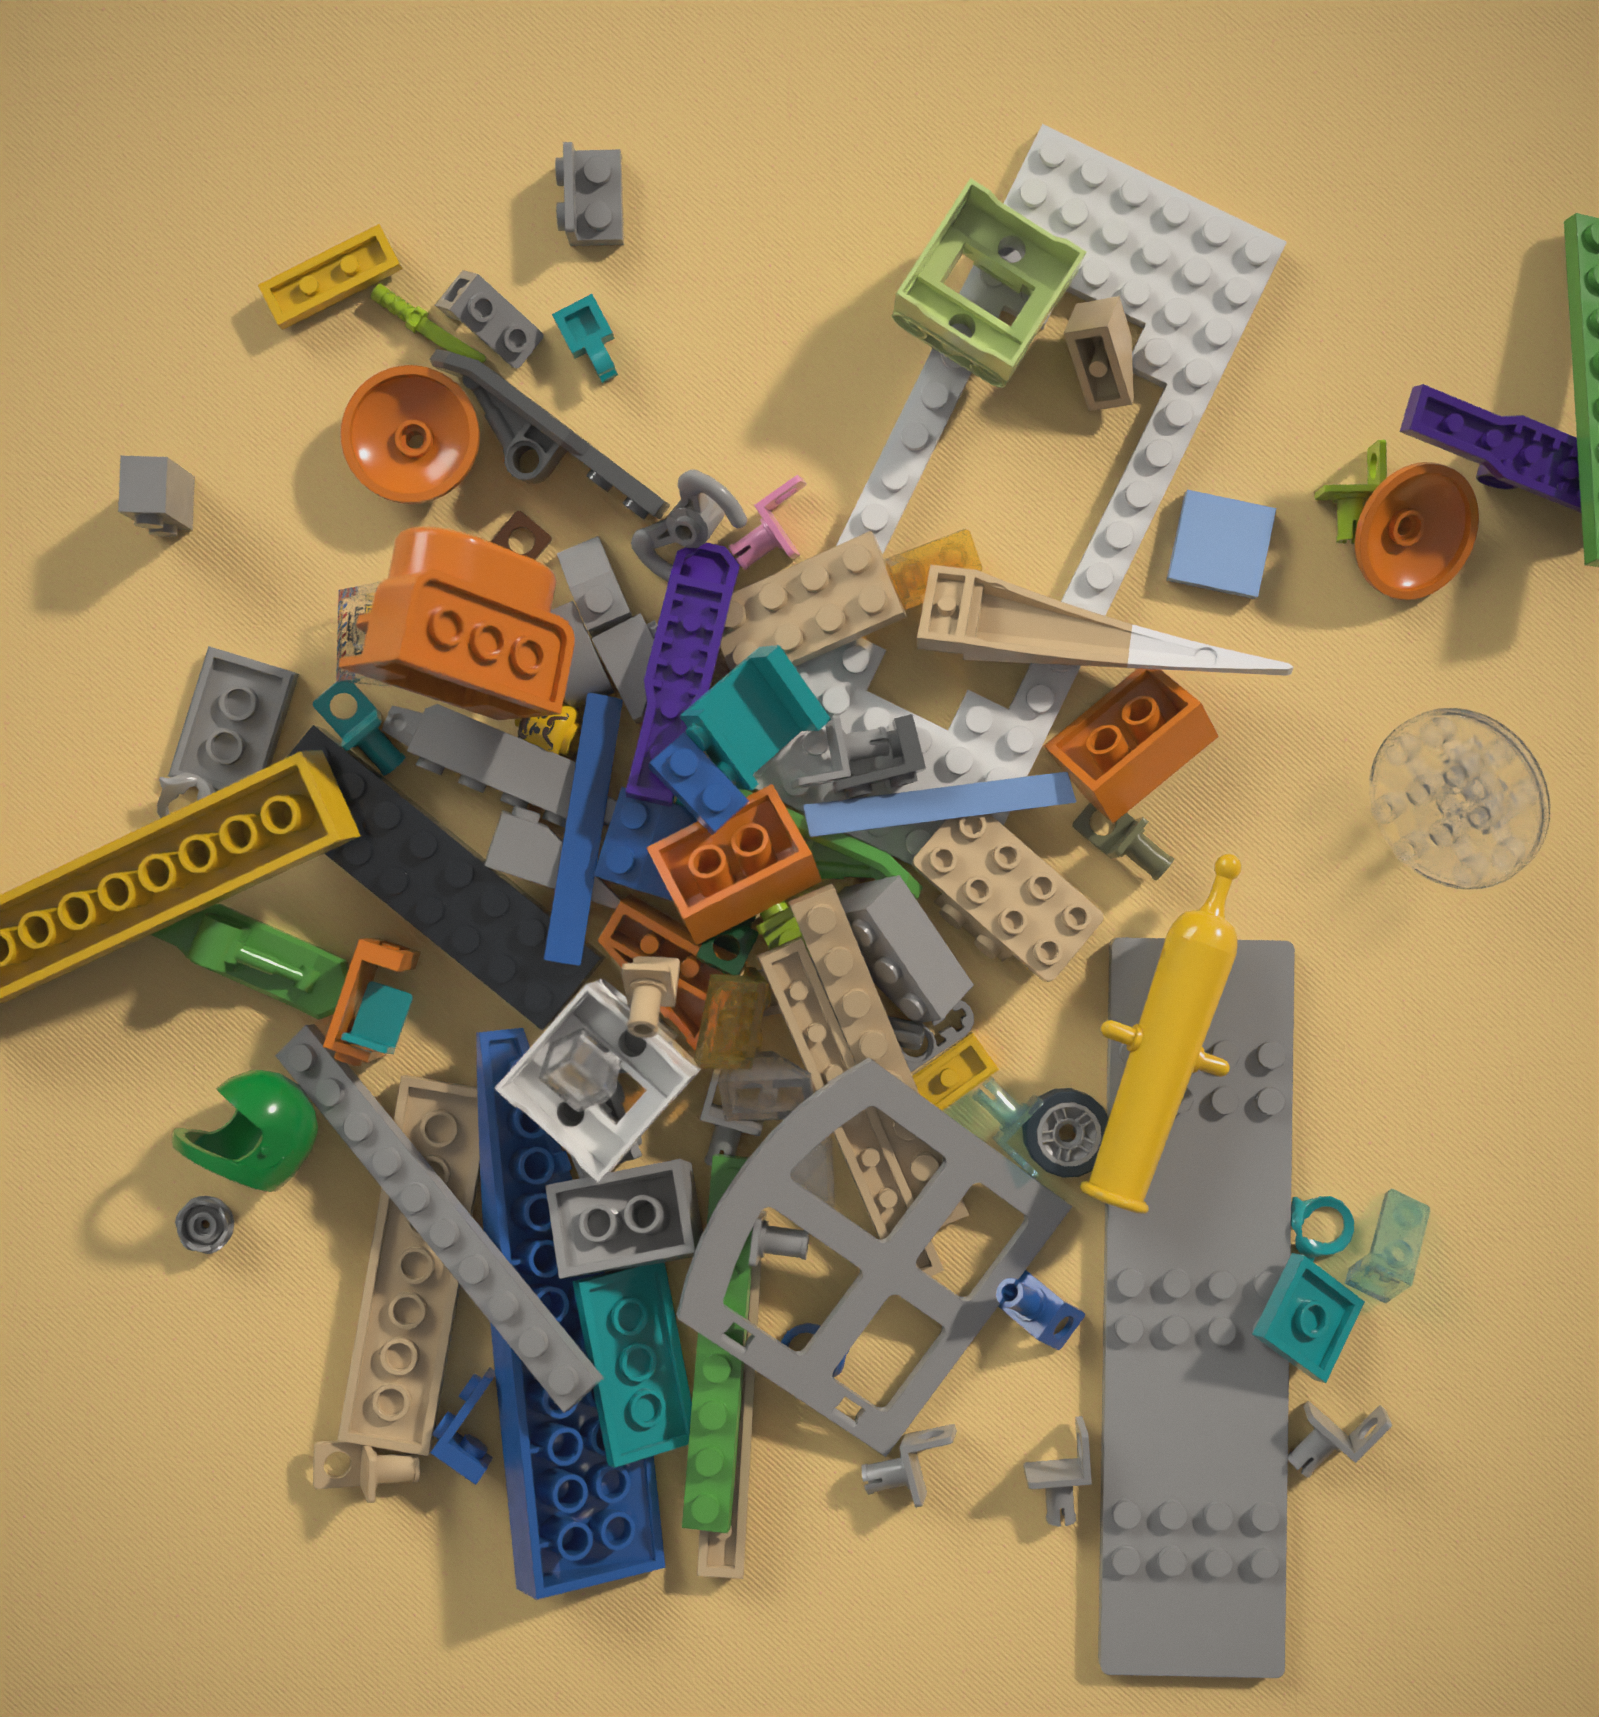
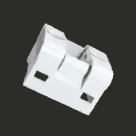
M604 979L586 984L495 1087L512 1105L524 1111L576 1159L580 1167L597 1182L601 1181L614 1169L636 1144L642 1134L701 1070L697 1061L659 1026L658 1033L655 1036L643 1038L646 1041V1048L643 1053L631 1052L625 1044L631 1005L627 1004V998ZM585 1036L591 1039L646 1089V1092L620 1121L611 1114L613 1110L572 1073L567 1075L558 1066ZM566 1100H576L583 1106L584 1118L582 1122H572L565 1116L564 1104Z

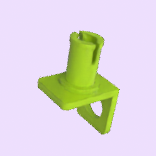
M1377 440L1367 450V484L1324 485L1315 492V500H1332V502L1337 503V543L1346 544L1347 540H1350V544H1355L1357 524L1365 502H1367L1380 483L1387 478L1386 440Z

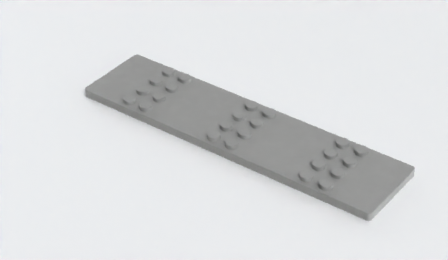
M1117 937L1111 940L1109 944L1108 1020H1113L1130 1027L1139 1024L1165 938ZM1237 940L1236 958L1202 1045L1205 1053L1222 1058L1228 1062L1230 1066L1229 1073L1222 1077H1217L1200 1070L1197 1073H1192L1144 1200L1148 1204V1212L1146 1214L1134 1213L1105 1203L1098 1662L1102 1671L1107 1675L1279 1678L1285 1672L1289 1361L1253 1336L1252 1333L1290 1258L1295 949L1289 941ZM1108 1039L1107 1053L1108 1117L1110 1116L1130 1052L1125 1044Z

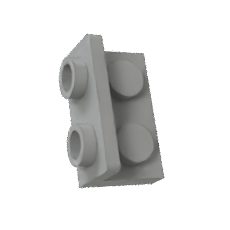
M563 142V157H557L555 160L557 186H564V202L557 203L556 206L558 231H565L570 246L624 245L621 150L575 151L573 142Z

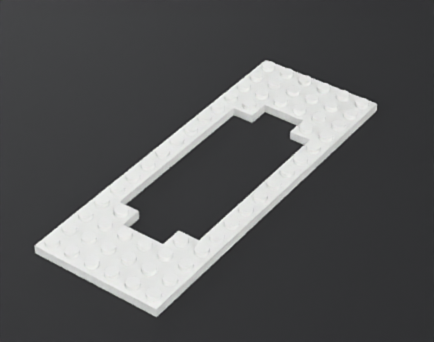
M1042 124L1003 204L1052 235L1068 239L1086 251L1079 272L1066 292L1087 302L1120 296L1127 321L1143 328L1132 351L1133 374L1164 388L1061 602L1106 616L1287 242ZM1005 247L998 251L1000 257L1009 263L1021 260L1020 253L1014 248ZM973 265L959 293L996 318H999L1002 310L1017 317L1029 299V296L1025 293H1017L975 265ZM1050 314L1048 315L1040 329L1043 330ZM954 324L951 326L969 338L972 336L971 330L964 324ZM932 348L836 546L872 531L882 554H884L971 375L970 371ZM863 638L856 639L795 666L829 717L833 715L840 716L842 730L846 734L878 729V727H884L886 732L894 730L892 724L894 718L913 714L867 691L886 649ZM1031 663L1009 709L968 690L948 730L913 714L926 766L923 772L916 773L918 781L891 788L889 780L871 784L873 793L855 798L1027 777L1081 666ZM825 726L819 731H801L753 774L759 783L754 789L759 791L773 784L783 803L805 813L803 806L806 804L846 800L844 791L834 793L833 782L797 789L791 788V782L797 778L833 772ZM883 738L882 741L871 742L870 744L888 742V738ZM890 751L889 755L885 757L878 756L850 761V777L902 765L901 757L893 759ZM1010 811L993 813L991 815L1004 826ZM946 820L846 832V834L912 865L914 856Z

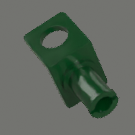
M757 915L704 941L696 955L697 960L732 978H737L759 935V932L751 929ZM713 943L737 955V957L732 960L720 959L713 951Z

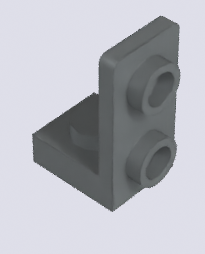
M913 714L894 718L892 722L894 730L887 731L893 759L901 757L903 764L835 781L832 784L834 793L844 791L846 799L873 793L871 784L889 780L891 788L917 782L916 773L923 772L926 766Z

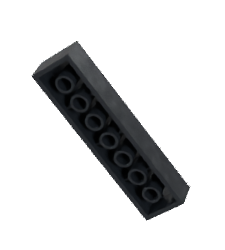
M312 725L286 758L300 751H323L361 835L324 854L539 1029H547L606 957L585 940L580 966L545 960L544 955L551 912L501 871L486 867L485 858L352 750L346 751L342 747V742L326 729Z

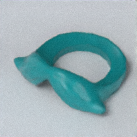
M1319 1196L1305 1201H1301L1298 1197L1292 1198L1291 1227L1296 1233L1295 1245L1301 1255H1305L1314 1262L1316 1257L1335 1254L1347 1247L1354 1233V1219L1350 1210L1342 1201L1332 1196ZM1320 1207L1335 1208L1343 1218L1341 1235L1329 1243L1308 1239L1302 1235L1304 1219L1310 1217Z

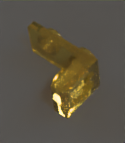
M967 529L959 530L884 559L903 608L906 610L923 603L920 595L926 592L930 565L982 571V565L971 532Z

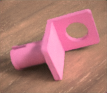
M796 475L755 504V508L762 516V519H760L762 524L736 543L729 545L734 556L737 555L738 558L736 560L743 569H748L750 565L777 546L780 549L783 548L790 558L796 559L800 556L771 512V510L807 485L799 475Z

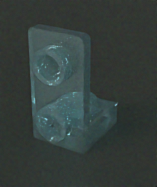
M1395 1189L1387 1191L1384 1195L1370 1253L1349 1267L1345 1284L1383 1303H1388L1411 1287L1430 1214L1429 1206Z

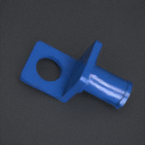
M1027 1270L1023 1272L1018 1280L1015 1278L1004 1279L996 1290L997 1301L1000 1303L999 1308L1037 1340L1057 1350H1060L1085 1317L1083 1311L1062 1300ZM1065 1317H1069L1065 1327L1054 1335L1055 1328L1059 1322Z

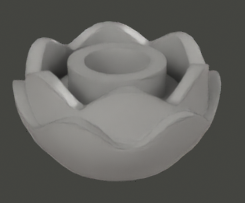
M199 1196L191 1199L179 1211L175 1220L177 1234L182 1245L188 1250L211 1254L220 1250L230 1240L234 1231V1218L230 1208L222 1200L211 1196ZM204 1220L210 1223L209 1228L203 1227Z

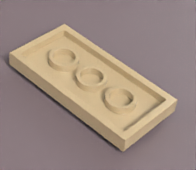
M873 532L864 533L734 592L720 645L729 671L731 672L758 647L780 645L795 667L906 618L907 615Z

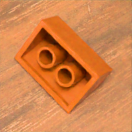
M1138 668L1046 743L1044 747L1064 772H1068L1070 780L1083 796L1113 824L1219 736L1199 700L1162 670Z
M773 784L747 796L746 798L749 800L747 805L713 836L698 821L646 847L696 945L822 882L813 855Z

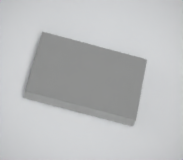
M208 646L168 777L191 773L213 785L216 791H219L271 766L299 674Z

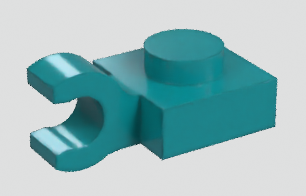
M593 294L552 314L574 359L587 353L602 383L618 376L615 365L604 346L605 343L615 338Z

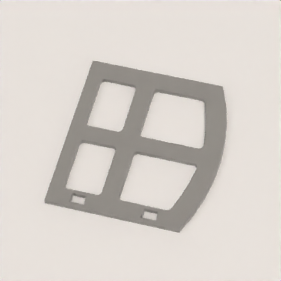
M867 1058L829 1081L796 1107L769 1133L741 1167L718 1202L701 1235L686 1274L676 1315L680 1321L886 1457L1000 1303L996 1297L998 1285L1007 1278H1015L1017 1280L1020 1278L1072 1206L871 1058ZM870 1106L877 1107L943 1156L941 1166L885 1239L875 1238L790 1177L792 1169L837 1128ZM975 1183H981L1024 1214V1221L971 1293L966 1297H960L916 1266V1260L969 1188ZM767 1207L775 1209L860 1269L856 1280L806 1347L801 1351H793L723 1304L735 1264L760 1212ZM891 1295H899L941 1324L942 1331L890 1402L884 1407H877L833 1378L832 1374L887 1298ZM733 1322L751 1333L744 1347L724 1334ZM844 1397L862 1407L854 1420L835 1408Z

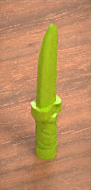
M381 283L373 289L370 298L406 322L405 327L413 333L419 332L446 351L478 360L481 363L486 361L484 354L473 349L429 320V313L420 306L415 308L411 304L406 303L404 299L396 296L394 292Z

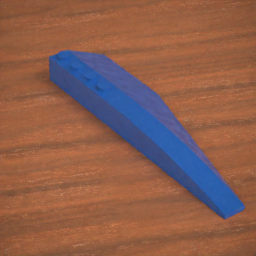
M514 1028L476 1033L477 1099L483 1231L587 1357L573 1281L605 1272L559 1279L546 1185L572 1180L569 1171L572 1169L566 1151H562L561 1145L524 1111L512 1105L495 1089L530 1049L524 1029ZM490 1322L516 1589L538 1600L666 1568L654 1456L616 1468L609 1466L594 1389L587 1393L574 1407L564 1413Z

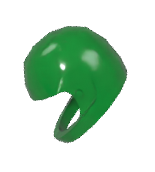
M252 1069L230 1077L216 1088L236 1108L229 1122L212 1132L176 1128L172 1133V1146L190 1161L215 1174L253 1189L275 1192L294 1177L311 1153L318 1132L317 1119L313 1104L300 1085L280 1073Z

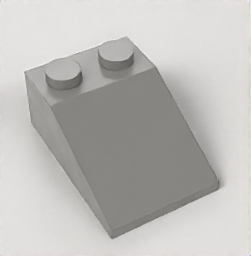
M682 1159L610 1172L599 1182L590 1176L546 1185L559 1279L691 1258L694 1256L703 1233L692 1163Z

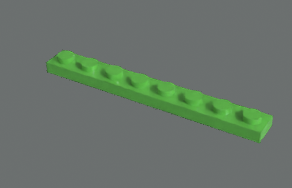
M1575 213L1564 221L1584 564L1599 568V218Z
M723 1154L712 1156L707 1224L721 1197L749 1157ZM753 1227L735 1264L723 1300V1304L747 1320L752 1275L749 1257ZM733 1322L724 1334L744 1347L747 1330ZM698 1333L682 1528L728 1534L731 1528L744 1362L700 1333Z

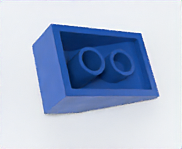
M621 787L593 876L673 901L646 847L698 822V820L685 806L673 803L672 807L628 798L625 794L626 788Z

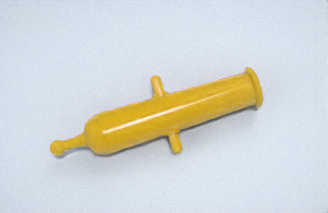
M1223 854L1216 860L1214 865L1216 876L1209 896L1199 910L1186 911L1181 914L1168 930L1139 1024L1130 1027L1113 1020H1108L1101 1025V1033L1104 1037L1125 1044L1130 1052L1089 1181H1082L1080 1189L1084 1194L1130 1212L1146 1214L1149 1210L1148 1204L1144 1200L1192 1073H1197L1200 1070L1217 1077L1226 1076L1230 1070L1226 1060L1205 1053L1202 1045L1237 954V934L1235 928L1225 919L1227 895L1232 881L1239 876L1242 868L1240 860L1233 854Z

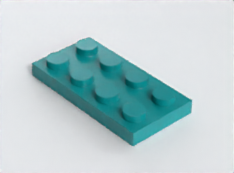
M665 1263L615 1270L573 1281L587 1358L603 1376V1379L593 1389L608 1465L616 1468L689 1445L692 1401Z

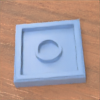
M1187 490L1184 493L1166 581L1256 599L1259 595L1277 508Z

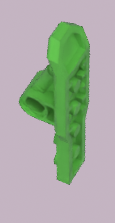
M738 789L745 797L753 794L748 790ZM786 808L813 855L821 879L860 877L879 880L900 875L915 899H918L923 886L888 853L844 833L811 837L806 817Z
M223 904L210 906L151 934L156 938L175 945L192 963L290 1005L318 1020L334 1014L349 970L347 960Z

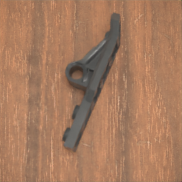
M436 349L431 356L430 362L433 367L463 378L464 385L472 390L485 412L486 420L503 447L504 463L512 476L529 484L541 483L552 474L568 451L591 468L586 475L590 480L607 492L614 486L624 493L627 498L622 504L645 520L649 513L661 519L670 507L668 502L480 361ZM528 450H535L539 456L537 468L533 472L523 473L520 468L521 456Z

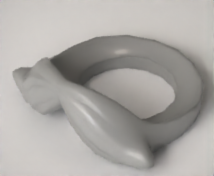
M191 773L179 774L170 778L160 777L159 782L162 792L157 803V813L160 818L170 814V802L176 799L179 794H184L189 787L196 786L198 788L197 801L216 792L212 784Z

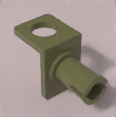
M1089 803L1072 824L1075 830L1110 859L1126 855L1151 875L1154 880H1158L1174 861L1172 856L1165 853L1143 834L1145 831L1144 827L1149 822L1144 817L1134 819L1126 813L1116 821L1113 832L1109 835L1101 836L1094 833L1090 827V818L1097 809Z

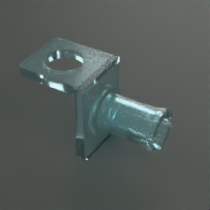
M990 1076L982 1085L995 1096V1099H990L980 1088L973 1093L971 1098L977 1101L1001 1124L999 1126L1000 1130L992 1137L995 1142L1035 1179L1039 1173L1007 1141L1037 1111L1044 1101L1036 1094H1033L1026 1103L1022 1102L1019 1104Z

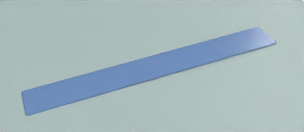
M1059 772L806 804L803 807L809 835L815 837L1075 803L1076 799L1068 772Z

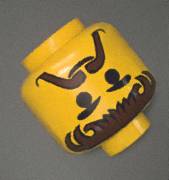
M563 702L560 715L515 719V726L518 727V738L562 757L570 758L578 751L582 716L577 708Z

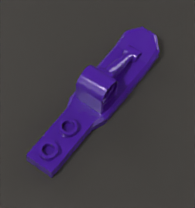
M1424 384L1412 387L1399 432L1478 463L1479 468L1476 480L1484 485L1499 489L1520 488L1581 513L1576 437L1523 415L1499 416Z
M706 542L698 548L685 547L676 553L644 677L647 707L625 791L628 798L672 807L675 795L648 768V765L685 732L688 727L679 716L710 690L740 568L738 562L724 546Z

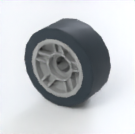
M1072 1088L1053 1089L1040 1095L1027 1109L1022 1124L1023 1142L1030 1157L1046 1172L1062 1178L1081 1177L1093 1170L1109 1117L1104 1107L1087 1093ZM1065 1124L1072 1125L1073 1131L1076 1134L1075 1139L1069 1138L1062 1141L1059 1137V1129Z

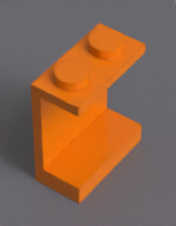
M381 938L359 939L323 1045L324 1048L336 1051L334 1059L350 1065L361 1066L362 1062L370 1063L371 1060L387 1055L342 1040L341 1037L343 1032L351 1033L367 985L374 980L378 965L397 972L413 970L416 968L420 951Z

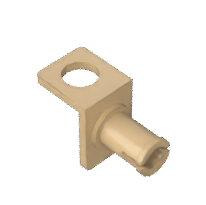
M636 956L633 959V963L622 965L621 972L627 1004L631 1005L627 1028L628 1032L641 1038L655 1036L658 1033L660 1006L675 1007L680 971V961L678 958Z
M337 1440L321 1441L314 1444L313 1485L315 1489L360 1486L367 1503H375V1489L378 1484L412 1481L414 1483L419 1481L420 1462L418 1454L377 1455L371 1446ZM334 1452H344L350 1457L349 1469L340 1476H330L324 1470L326 1458Z

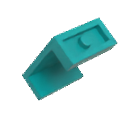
M780 645L758 647L679 716L688 727L685 732L703 752L707 753L712 762L740 790H753L757 787L759 783L753 774L801 731H819L832 720Z

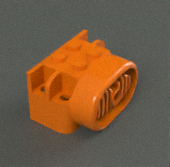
M414 527L400 532L396 537L388 578L378 585L371 612L358 615L357 628L367 632L362 655L340 658L338 667L495 720L560 715L574 651L575 636L567 620L551 613L556 588V577L547 566L534 559L466 533L442 528Z

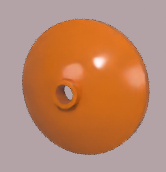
M417 365L392 367L366 380L349 400L341 424L343 454L355 477L376 495L402 504H419L433 501L455 489L471 470L476 460L480 443L477 414L462 388L445 374ZM413 436H423L424 442L421 447L417 449L409 447V441Z
M1419 462L1395 471L1374 490L1367 500L1357 524L1355 554L1363 577L1375 590L1400 600L1418 599L1438 591L1457 575L1473 549L1479 525L1477 499L1466 478L1448 466L1434 462Z

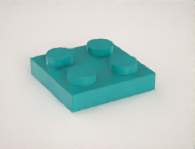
M1292 1253L1252 1335L1313 1380L1327 1383L1365 1301L1305 1255Z

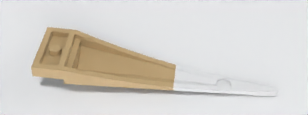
M930 565L917 635V649L963 654V660L1284 676L1291 675L1293 666L1286 662L1187 640L1097 614L1016 586L978 570Z

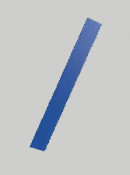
M588 693L586 697L544 959L547 961L576 966L581 965L595 878L593 875L597 865L623 700L595 693Z

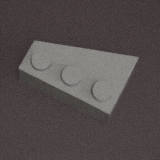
M900 875L846 886L837 894L873 983L911 1021L919 1023L942 1020L973 987L974 984Z

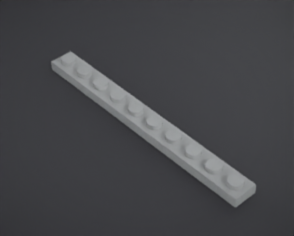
M315 1024L305 1025L275 1055L300 1085L564 1413L570 1410L603 1379V1376L348 1064L334 1059L336 1051L323 1047L326 1037Z

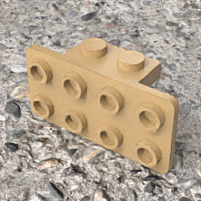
M991 814L946 819L912 860L914 869L941 892L934 903L941 908L939 913L946 922L957 929L963 927L975 938V946L991 959L997 957L999 960L1004 961L1013 955L1044 982H1050L1060 974L1103 921L1101 910Z

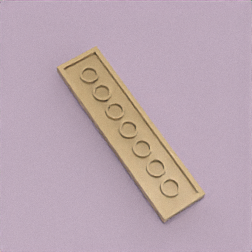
M410 1075L401 1076L394 1122L469 1214L473 1216L480 1176L477 1087ZM383 1188L381 1189L337 1441L429 1456L434 1440L432 1433L437 1423L460 1284Z

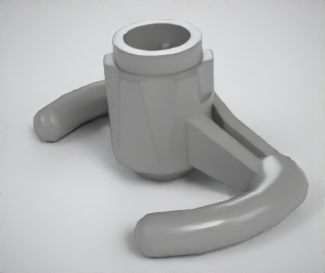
M691 469L679 476L677 486L681 500L667 518L635 531L631 540V547L641 562L654 574L667 582L669 581L673 565L661 558L656 553L655 548L675 542L686 548H698L707 542L725 514L731 525L735 528H742L747 523V516L731 492L713 477L698 470Z

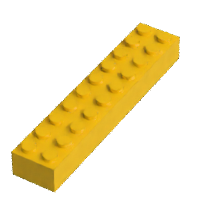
M300 751L1 894L0 1005L360 837L361 835L323 751Z

